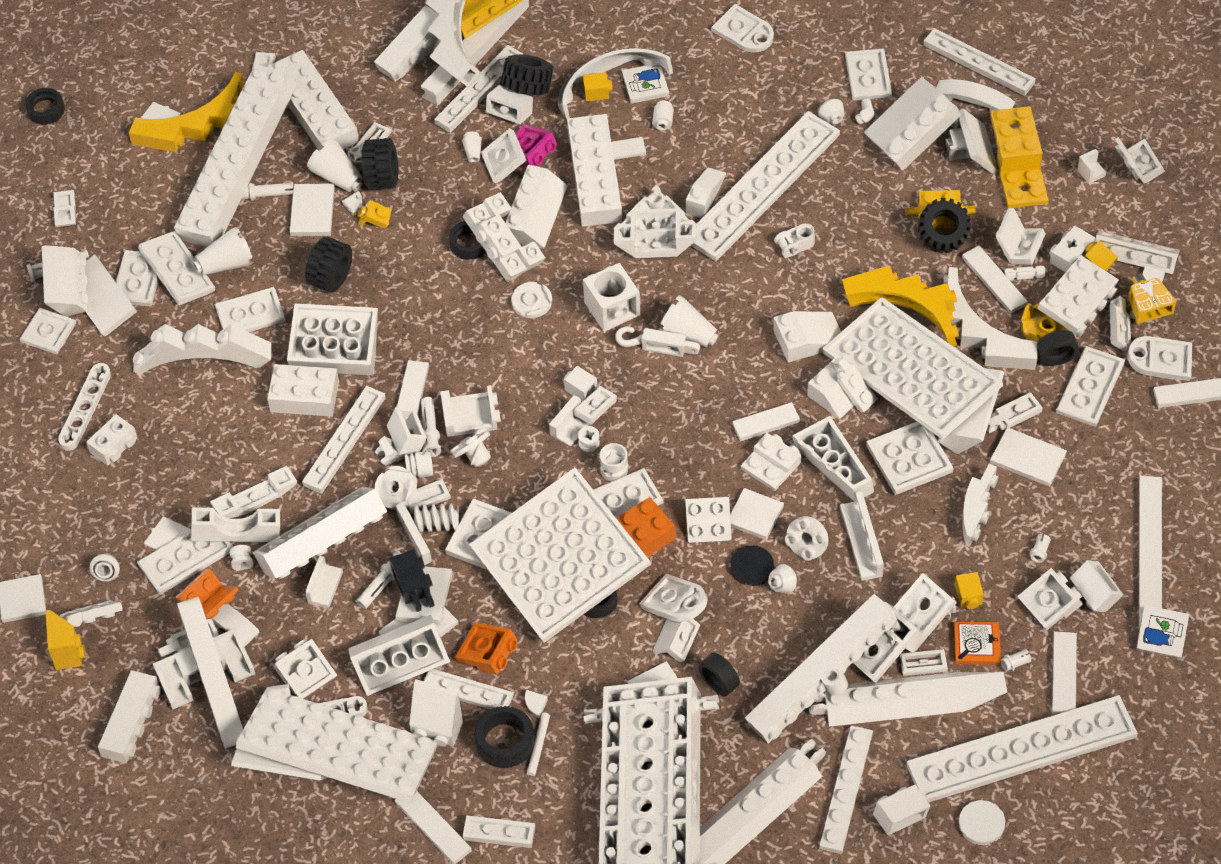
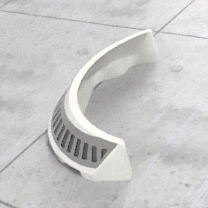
M637 48L616 50L595 57L578 67L567 78L559 94L558 108L566 120L570 118L567 104L573 100L572 87L583 82V75L606 72L632 60H639L646 66L660 65L670 75L673 73L670 57L653 50Z

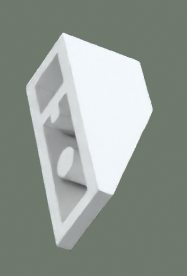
M707 167L693 184L686 198V214L703 218L709 212L726 176L725 172Z

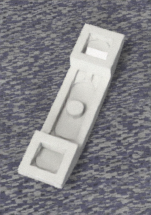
M955 79L939 80L936 87L949 101L956 98L990 108V112L1011 109L1015 104V101L1003 93L970 81Z
M285 466L268 474V480L234 496L229 492L210 501L216 512L223 517L234 518L242 516L284 495L297 484V480L289 468Z

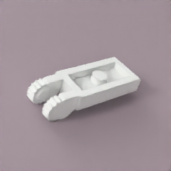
M109 600L65 612L60 617L74 627H78L81 623L96 621V617L109 618L115 616V612L122 611V603Z

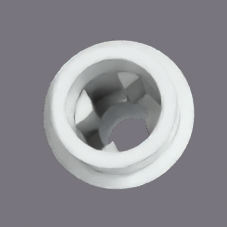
M467 132L463 135L462 143L469 162L480 161L482 138L477 132Z

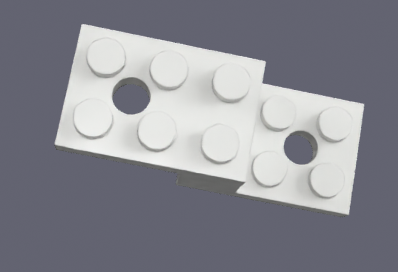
M924 573L921 574L894 607L884 602L893 609L897 620L893 627L886 630L874 644L878 646V653L875 656H870L869 648L871 646H869L863 652L860 659L853 662L874 682L880 679L904 649L915 652L957 603ZM929 599L930 607L927 610H922L920 607L921 602Z

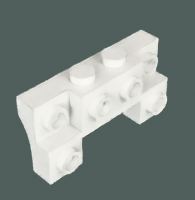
M500 192L485 199L482 204L467 210L462 217L475 234L477 241L481 243L487 252L488 257L494 262L505 280L509 282L529 269L541 264L545 256L535 242L521 247L502 219V217L509 214L512 208Z
M236 628L213 638L223 670H229L234 682L255 674L254 667ZM191 647L184 648L172 656L153 663L155 672L172 710L193 701L188 686L201 681V677Z

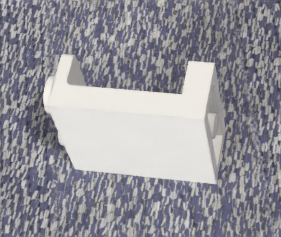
M491 385L487 386V392L456 397H450L449 390L441 391L447 437L476 433L484 427L488 431L497 430V422H501L499 409L495 410L494 405H498L496 392L492 393Z

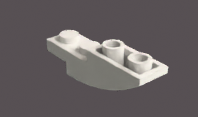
M991 464L987 466L981 480L972 477L965 496L962 528L965 545L970 547L973 541L977 542L981 533L979 528L981 524L985 525L990 515L987 512V502L990 496L988 491L990 487L995 488L999 476H996L997 466Z

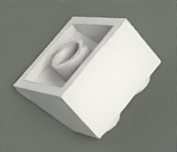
M835 357L808 382V397L840 420L855 405L836 380L838 378V371L832 364L837 359Z

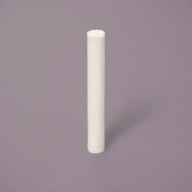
M541 713L527 775H536L550 718L548 713Z

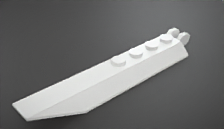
M953 672L879 680L877 682L848 684L847 689L839 695H832L827 690L820 693L814 699V702H825V704L810 706L809 713L811 715L827 714L829 726L964 712L1007 693L1004 672Z
M813 739L807 741L800 750L790 747L700 826V864L727 863L823 777L816 764L825 756L826 751L821 748L809 759L806 755L816 744Z

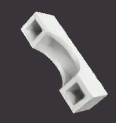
M192 507L191 541L270 542L279 537L280 509H257L249 517L229 519L219 515L214 508Z

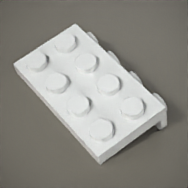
M1080 255L1040 302L1037 309L1072 331L1075 337L1077 335L1081 337L1087 328L1086 324H1091L1096 318L1097 310L1101 312L1108 302L1106 299L1109 298L1111 300L1118 289L1115 286L1119 280Z

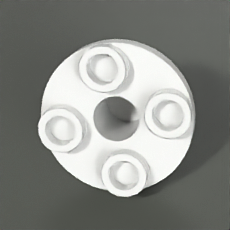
M486 427L480 429L475 435L465 438L460 444L450 450L452 455L456 458L465 453L474 467L484 465L489 461L491 455L482 441L490 436V433Z
M802 516L795 519L789 525L785 542L795 554L809 561L825 552L828 546V534L818 520Z

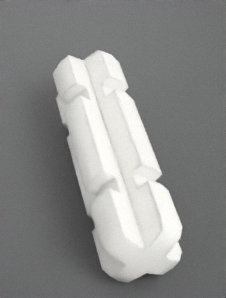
M1033 266L1017 267L1016 270L1006 268L1004 275L1009 280H1014V278H1017V280L1033 279V276L1043 278L1045 277L1044 266H1035V268Z

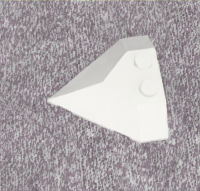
M657 185L652 188V193L648 197L644 196L626 215V219L622 223H618L614 227V244L635 258L677 257L696 241V223L693 220H689L685 216V212L667 195L664 196Z

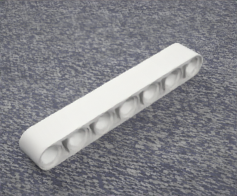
M199 597L177 603L178 611L221 740L226 749L236 745L243 727Z

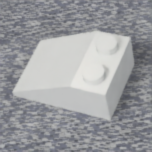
M793 311L774 317L773 331L788 363L823 353L822 348L841 333L832 312Z
M415 680L409 723L411 733L419 737H428L439 746L445 747L449 745L453 747L463 725L458 692Z

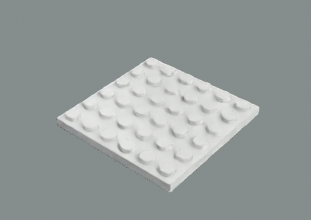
M576 468L570 470L469 544L543 643L651 565L650 560Z

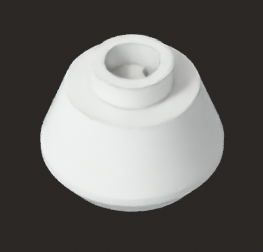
M839 99L825 101L820 106L818 113L820 119L829 124L840 123L845 114L843 103Z
M108 553L94 557L90 563L92 576L102 582L114 580L120 571L116 558Z
M781 564L770 573L768 582L775 592L789 594L796 587L797 576L791 567Z

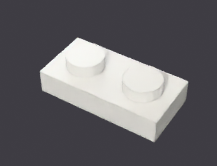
M599 386L574 409V415L591 425L617 402V395Z

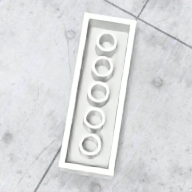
M303 50L268 65L269 68L291 73L296 87L287 105L319 151L324 147L321 144L331 138H334L342 149L359 142L357 127Z
M607 114L567 118L582 227L622 222V207Z
M362 486L255 550L253 554L265 575L282 579L291 573L290 570L294 567L300 568L309 562L308 559L314 555L317 557L328 551L327 547L332 544L338 545L344 542L347 535L361 532L367 523L379 521L383 518L382 514L386 513L387 510L375 489Z

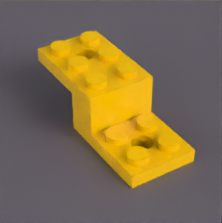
M1031 107L991 111L990 117L998 145L996 162L1008 208L1048 204L1049 199L1040 169L1043 153ZM1014 124L1019 126V128L1013 129L1010 125ZM1025 185L1028 186L1030 189L1028 191H1022L1021 189H1019V187Z

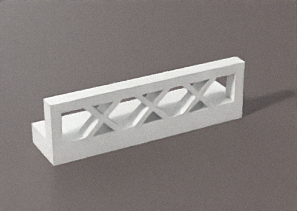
M1099 231L1095 239V243L1100 240L1118 257L1117 261L1141 267L1148 266L1170 274L1174 272L1180 251Z
M862 491L856 492L855 502L840 504V510L860 578L863 581L883 577L884 563Z

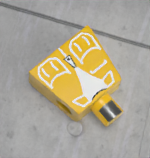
M1137 274L1132 278L1134 284L1130 287L1128 298L1136 324L1174 314L1176 300L1160 279L1153 278L1146 281L1143 274Z

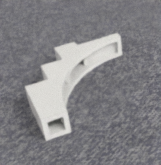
M427 0L426 4L439 14L428 28V31L441 40V43L435 48L430 58L465 86L469 87L480 71L470 61L462 42L461 20L466 0Z
M949 267L948 275H944L943 284L948 283L950 291L954 290L958 302L954 303L956 311L952 312L954 320L951 321V325L956 324L959 334L957 339L961 340L960 347L982 348L981 359H985V366L1035 370L1038 342L1007 335L979 318L970 308L961 292L958 282V269Z
M164 324L152 333V342L135 353L133 357V372L143 374L149 369L164 363L192 358L230 360L254 368H260L271 360V342L232 324L219 333L199 324L186 333Z

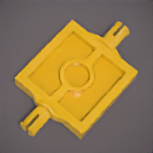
M960 190L919 191L918 207H905L906 216L918 215L920 219L925 207L928 204L931 205L932 201L936 199L940 201L941 198H946V201H949L951 198L954 199L956 204L958 201L962 203ZM961 205L962 208L966 207L968 210L967 214H975V206ZM939 216L932 222L934 229L956 228L955 222L946 216Z

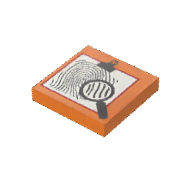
M954 622L955 664H1001L999 622Z

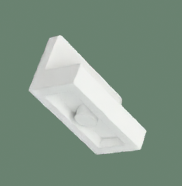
M575 395L549 424L550 435L569 446H572L578 439L580 429L589 426L587 422L574 415V409L581 404V399Z
M319 556L306 589L308 604L329 609L343 569L326 565L324 556Z
M667 619L653 652L656 654L667 652L676 661H685L700 624L694 619L684 622H675Z

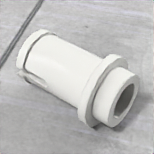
M1042 534L1037 536L1035 546L1030 550L1031 560L1036 563H1042L1047 558L1046 551L1051 539L1045 534L1043 540H1041Z
M1024 649L1010 656L1008 654L1004 655V658L1001 659L1003 669L1012 672L1016 667L1030 663V654L1025 655L1029 653L1028 650Z

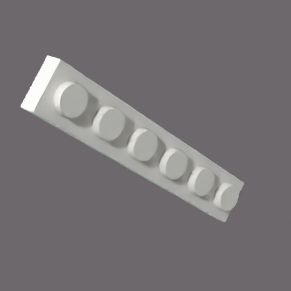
M935 28L924 40L923 46L1023 96L1035 84L1036 78Z
M507 45L479 73L472 84L466 87L434 119L435 124L451 133L501 82L505 58L523 53Z
M368 386L365 387L302 481L304 487L320 494L324 492L385 400V393Z
M855 726L850 727L819 849L839 854L843 852L873 730Z

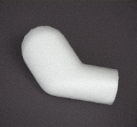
M864 99L861 102L863 110L855 116L858 124L867 123L874 117V110L870 99Z

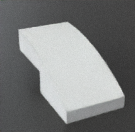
M74 190L53 192L55 227L76 225Z
M223 604L218 609L219 613L211 618L215 625L226 632L236 628L244 647L260 633L247 618L228 604Z

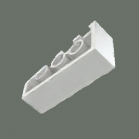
M425 5L374 61L378 70L396 82L438 47L441 40L428 31V28L439 14Z
M831 416L792 435L794 446L853 501H855L856 492L862 491L864 497L874 493L871 477Z

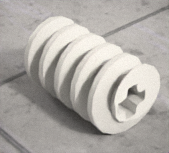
M432 504L430 511H428L426 505H423V509L420 511L418 506L415 505L416 527L418 526L420 532L424 531L425 526L429 532H432L434 526L440 532L442 525H444L446 531L450 530L451 525L456 531L459 525V507L457 506V509L454 510L453 505L449 504L448 510H446L444 505L441 504L440 509L437 510L435 504Z

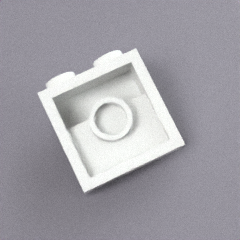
M766 433L754 446V452L741 465V470L773 491H776L801 463V454L796 446L785 445L782 438L777 434L770 435Z
M1052 568L1017 596L1046 630L1051 628L1062 617L1067 618L1083 605L1080 601L1081 594L1074 586L1070 589L1065 584L1068 582L1066 577L1060 571L1056 573Z
M312 639L308 642L302 640L294 646L295 650L290 654L284 652L275 659L276 663L273 666L283 682L289 684L295 696L301 699L306 698L337 676Z

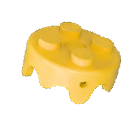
M1040 302L1034 306L1031 303L1026 305L1021 321V330L1026 340L1039 342L1042 337L1053 331L1069 330L1038 310ZM1050 324L1053 328L1045 329L1042 325Z

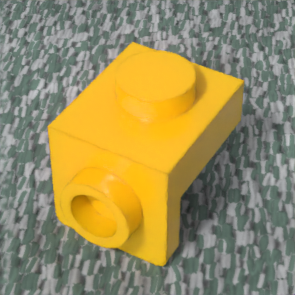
M370 200L365 206H361L358 212V217H360L358 225L363 226L366 222H369L380 228H386L389 224L392 209Z

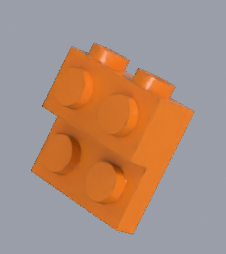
M475 622L457 652L455 659L458 663L476 666L480 672L498 675L501 669L506 668L507 657L511 651L514 652L516 650L518 639L509 628Z

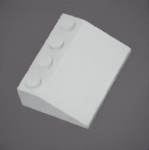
M921 77L864 133L901 170H904L954 123L961 114L955 105L939 90Z
M295 304L287 357L288 365L335 368L339 374L373 375L376 358L378 308Z

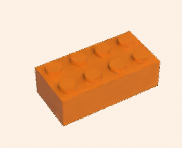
M651 497L616 517L646 557L676 539V526Z

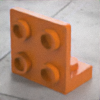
M205 569L175 598L178 602L199 597L206 619H211L219 613L218 609L223 604H228L235 598L234 594L238 591V588L236 586H223L210 569Z

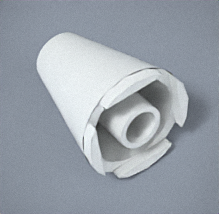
M334 138L328 139L321 144L324 147L320 151L317 149L314 151L307 163L308 169L348 192L352 190L356 192L363 184L361 182L362 176Z
M236 227L230 229L195 256L193 265L198 273L201 272L203 275L253 264L250 261L252 255L244 237L239 238L237 235L240 233L239 229Z
M679 295L676 298L679 302L676 305L672 304L661 322V325L664 327H660L658 330L686 335V341L696 342L706 348L708 345L713 346L719 336L716 334L717 329L684 297Z

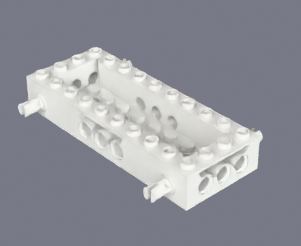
M692 677L606 686L603 689V708L584 709L586 714L584 716L585 724L603 721L599 864H700L701 710L719 709L717 704L719 703L718 695L701 697V693ZM646 721H653V725L650 728H642ZM645 762H653L651 768L647 770L642 769ZM644 804H652V807L649 811H641V808ZM644 846H651L648 854H640Z

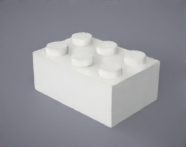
M274 364L267 398L270 412L333 417L339 386L337 369Z

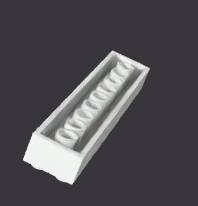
M254 65L174 226L181 240L208 247L224 235L295 90L296 84L290 72Z

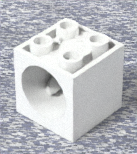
M620 263L608 266L604 270L583 279L584 303L604 332L640 316V292ZM606 295H618L615 297H605Z

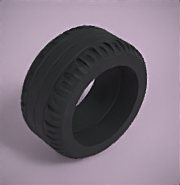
M510 706L490 709L479 718L474 730L477 752L489 765L497 768L517 766L523 763L532 753L535 743L533 724L530 718L520 709ZM509 724L518 727L524 735L517 745L507 749H499L491 746L485 740L491 729L499 725Z

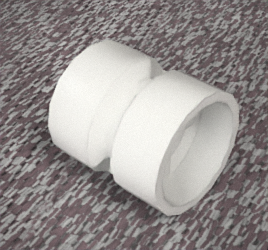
M610 443L605 445L600 451L601 474L606 480L612 482L626 476L628 473L627 451L620 444Z

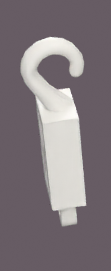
M632 327L620 328L615 334L617 343L623 347L642 344V350L683 357L684 353L698 354L700 351L698 343L686 341V335L645 328L644 333L634 339H622L623 333H633L635 331Z

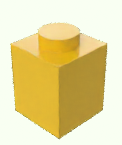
M606 72L583 75L586 101L609 99V92L613 90L612 81L607 80Z
M1100 240L1097 243L1093 241L1085 250L1087 252L1085 257L1105 271L1118 260V257Z
M978 572L956 575L955 589L960 608L975 609L982 605L984 594Z

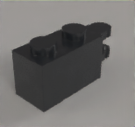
M414 549L390 557V568L405 604L412 602L416 612L422 611L419 599L425 598L429 608L434 607V601L430 593V587L433 584L430 575H425L423 571L425 565L422 557H417Z

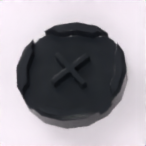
M756 545L738 549L731 559V573L739 583L744 585H761L769 580V575L774 570V560L771 554L766 549Z

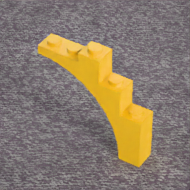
M235 72L225 89L212 101L197 110L165 119L135 118L129 131L131 144L177 153L179 146L182 147L184 144V138L206 142L208 135H212L213 127L223 129L246 83L243 73Z
M890 265L842 279L850 307L874 304L883 297L893 305L903 306L924 315L938 327L947 343L953 347L957 346L955 337H959L956 324L951 325V321L954 320L952 312L956 311L954 303L958 301L955 291H950L948 283L927 289L926 282H921L919 274L899 280L897 273H892Z

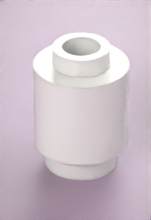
M662 100L654 107L652 125L660 131H665L672 127L674 109L670 102Z

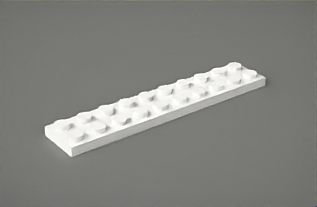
M808 111L696 224V241L690 246L712 260L717 261L840 135V130Z
M1120 695L909 760L907 761V768L914 784L929 803L1137 738L1138 733Z

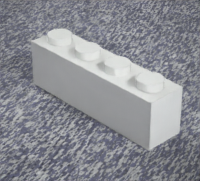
M131 670L99 743L98 749L101 757L127 763L129 757L134 756L136 751L135 742L138 737H142L144 721L146 718H150L153 700L158 699L161 687L156 676Z

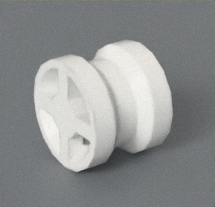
M356 146L348 151L347 156L356 169L361 171L362 147Z
M585 426L580 429L578 433L579 447L586 452L595 451L600 444L599 431L592 426Z
M237 545L230 549V557L233 559L231 562L232 569L239 571L250 569L253 566V559L250 557L252 554L251 547Z

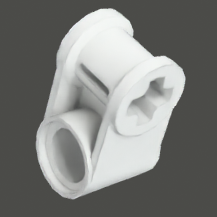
M801 224L779 233L774 241L782 249L783 257L788 258L814 246L815 230L810 224Z

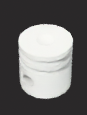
M431 451L416 452V455L410 453L409 456L405 454L406 469L415 477L433 476Z

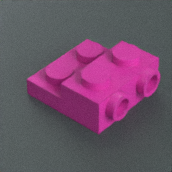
M524 124L515 133L526 158V161L520 165L527 168L528 165H541L544 157L549 153H553L556 149L557 143L552 132Z

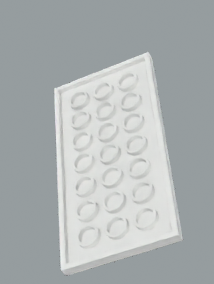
M883 297L822 348L823 353L832 360L835 357H844L848 363L851 362L870 388L942 440L1003 386L1002 380Z
M266 688L239 736L236 748L411 803L436 751L437 743L428 737H419L406 730L397 729L383 723L365 719L364 717L343 712L342 710L333 709L297 696L279 692L278 690Z

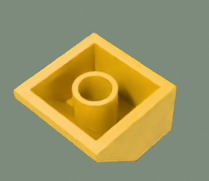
M46 610L48 650L55 669L82 666V658H86L85 646L82 645L81 635L76 634L72 624L53 611Z

